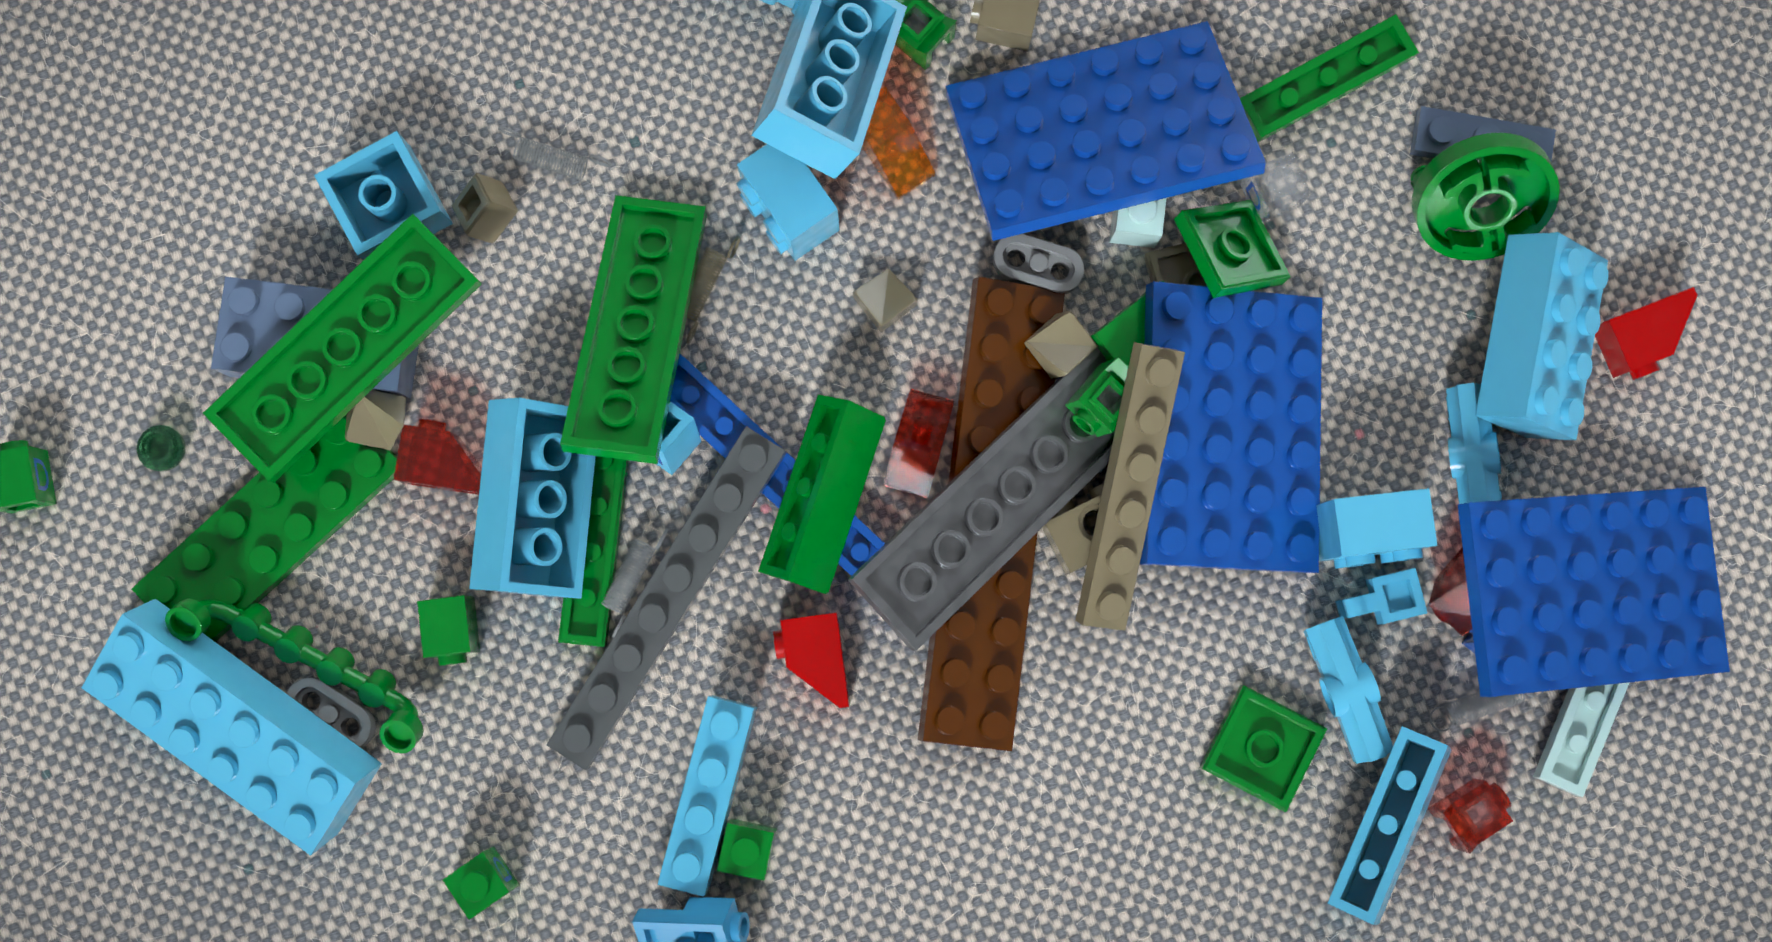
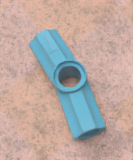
M1476 383L1460 384L1446 389L1448 420L1451 430V437L1448 438L1449 460L1452 478L1456 479L1459 504L1502 500L1498 474H1501V463L1497 433L1493 432L1491 422L1475 416L1481 384Z
M1341 616L1304 630L1303 632L1313 659L1321 674L1319 683L1323 697L1330 712L1339 721L1353 762L1359 764L1386 757L1392 751L1393 744L1377 703L1381 701L1380 691L1371 669L1367 663H1362L1344 617Z

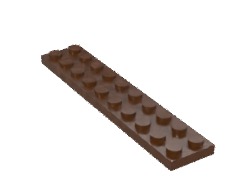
M980 276L973 279L949 482L1055 382V378L1051 379L1024 342L1055 314L1063 312L1065 293H1056L1041 287ZM1037 533L930 637L917 740L1012 751Z

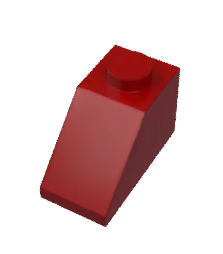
M1694 287L1600 324L1595 338L1613 378L1628 372L1632 380L1641 378L1660 370L1657 361L1674 355L1698 296Z
M837 612L780 620L781 630L773 631L776 658H785L786 667L837 707H849Z

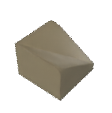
M476 173L452 204V208L466 235L489 243H493L498 239L518 212L505 185L499 180Z
M887 269L853 291V298L881 333L913 309L918 301L914 294L890 269Z
M1069 310L1055 314L1024 342L1051 379L1070 373L1098 347L1075 315Z
M371 390L347 413L345 439L357 444L391 450L404 426L406 397Z

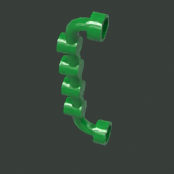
M186 598L179 601L166 614V627L179 640L193 641L197 639L209 627L211 618L218 619L231 625L233 633L243 641L257 639L274 648L275 655L282 662L292 664L299 661L316 670L317 677L326 685L334 686L341 683L358 692L359 699L366 706L376 708L383 705L394 711L381 726L379 734L385 747L395 753L403 754L410 752L423 736L424 729L419 720L417 708L410 699L395 690L396 680L389 671L377 669L370 676L361 673L353 668L355 659L347 649L336 647L328 654H325L312 647L313 636L307 628L295 625L284 632L270 625L272 620L271 614L261 604L253 603L242 610L224 601L211 599L198 601Z

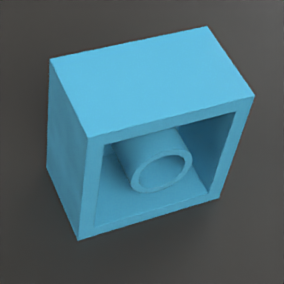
M398 131L314 175L354 251L362 260L369 256L412 214L433 234L453 224L413 149Z
M766 144L737 164L741 178L736 183L741 191L739 195L754 217H757L759 214L763 215L765 218L763 223L767 228L765 232L780 254L788 251L794 261H796L840 231L837 207L805 163Z
M1429 488L1338 498L1316 505L1319 523V562L1334 560L1335 569L1376 563L1375 555H1380L1381 564L1423 558L1422 549L1438 546Z

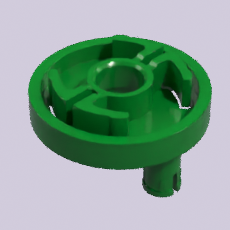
M1487 133L1464 139L1442 151L1428 165L1416 168L1410 176L1411 185L1414 188L1412 211L1422 238L1438 253L1458 260H1485L1505 255L1508 235L1539 233L1553 216L1559 201V180L1545 151L1532 140L1511 133ZM1485 195H1501L1489 206L1472 208L1473 204ZM1526 206L1528 207V209L1523 210L1518 216L1511 220V218L1518 214L1522 209H1524ZM1448 227H1451V228L1459 229V230H1476V231H1474V232H1461V231H1455V230L1449 229V230L1446 232L1445 230H1446Z

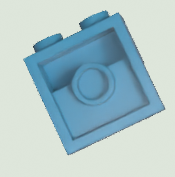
M689 897L683 910L639 908L632 921L638 942H747L750 929L748 914L746 912H738L735 898Z

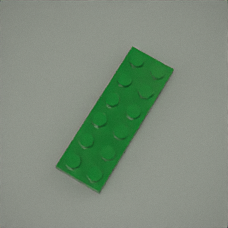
M615 195L560 442L563 452L658 464L707 219L706 206Z
M412 214L208 407L203 414L267 481L275 483L475 292L482 283Z
M346 414L275 483L267 481L259 472L131 590L144 604L157 599L169 609L174 607L179 601L191 598L198 601L209 599L224 601L244 610L250 604L259 603L397 477L406 468V465L392 450L347 441L345 439ZM211 618V623L203 634L217 642L232 626L218 619Z

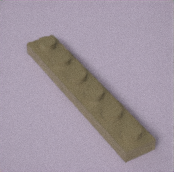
M1137 342L1133 344L1075 619L1081 625L1126 630L1185 352Z

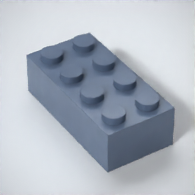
M225 276L211 369L229 377L240 378L333 289ZM419 345L372 390L411 399Z

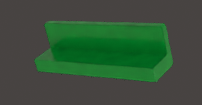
M818 394L758 572L823 594L829 592L886 422L884 416L850 400Z

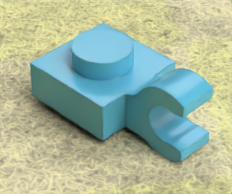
M1416 568L1366 579L1368 594L1335 601L1339 617L1352 618L1374 612L1377 625L1428 613Z

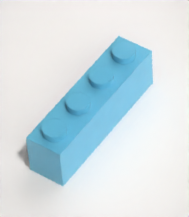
M714 695L707 697L657 885L702 897L709 891L758 707Z
M1401 727L1327 904L1372 925L1380 923L1452 751L1448 745L1406 727Z

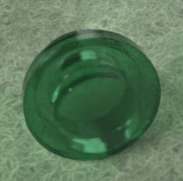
M165 425L152 426L145 430L138 439L137 455L145 467L159 472L169 471L178 466L185 455V441L182 435L172 427Z

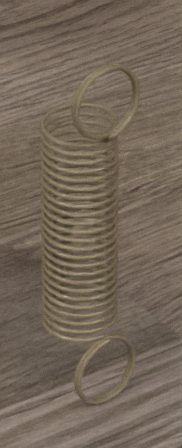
M739 236L732 242L727 257L713 249L706 248L705 253H703L704 256L700 259V264H698L696 269L692 297L687 318L692 319L695 323L687 336L686 344H689L695 335L699 324L696 322L697 318H699L700 312H702L704 304H706L705 301L710 296L709 293L713 290V285H715L717 277H719L718 274H720L721 269H723L722 266L727 261L726 258L732 259L740 243Z

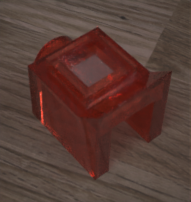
M1473 778L1428 808L1433 817L1445 820L1455 837L1449 840L1453 848L1469 854L1478 844L1513 822L1506 811L1512 805L1502 788L1496 783L1489 785L1486 780Z

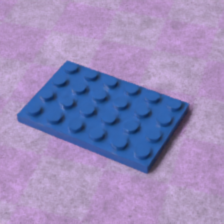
M1208 21L945 86L946 97L992 241L1264 174L1266 161Z
M1155 281L1146 284L1145 344L1183 351L1185 355L1140 564L1319 573V523L1316 505L1320 504L1322 298L1257 291L1213 298L1206 286Z
M1706 487L1457 504L1480 697H1496L1730 672Z

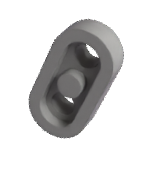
M1024 234L1001 239L996 245L993 254L994 268L1003 279L1013 283L1045 288L1056 293L1068 294L1075 290L1084 274L1083 261L1076 251ZM1011 253H1018L1023 257L1024 263L1019 267H1014L1008 263L1007 257ZM1054 266H1062L1066 269L1068 275L1065 279L1058 280L1052 276L1051 269Z
M304 678L292 684L286 693L360 748L365 747L372 740L376 730V722L371 711L335 686L326 685L319 678ZM313 692L320 697V705L316 710H312L307 704V699ZM350 718L356 719L359 723V731L354 736L346 731V723Z

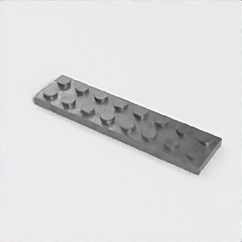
M1098 348L1089 354L1070 373L1056 380L848 579L911 651H917L1109 463L1115 430L1113 433L1097 437L1095 434L1090 435L1076 425L1072 418L1074 414L1065 406L1100 364L1107 362ZM1108 385L1097 400L1109 410L1119 399L1120 395Z

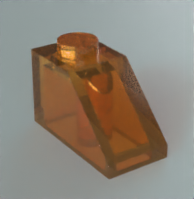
M884 86L880 89L862 149L897 200L934 177L936 173L912 124Z

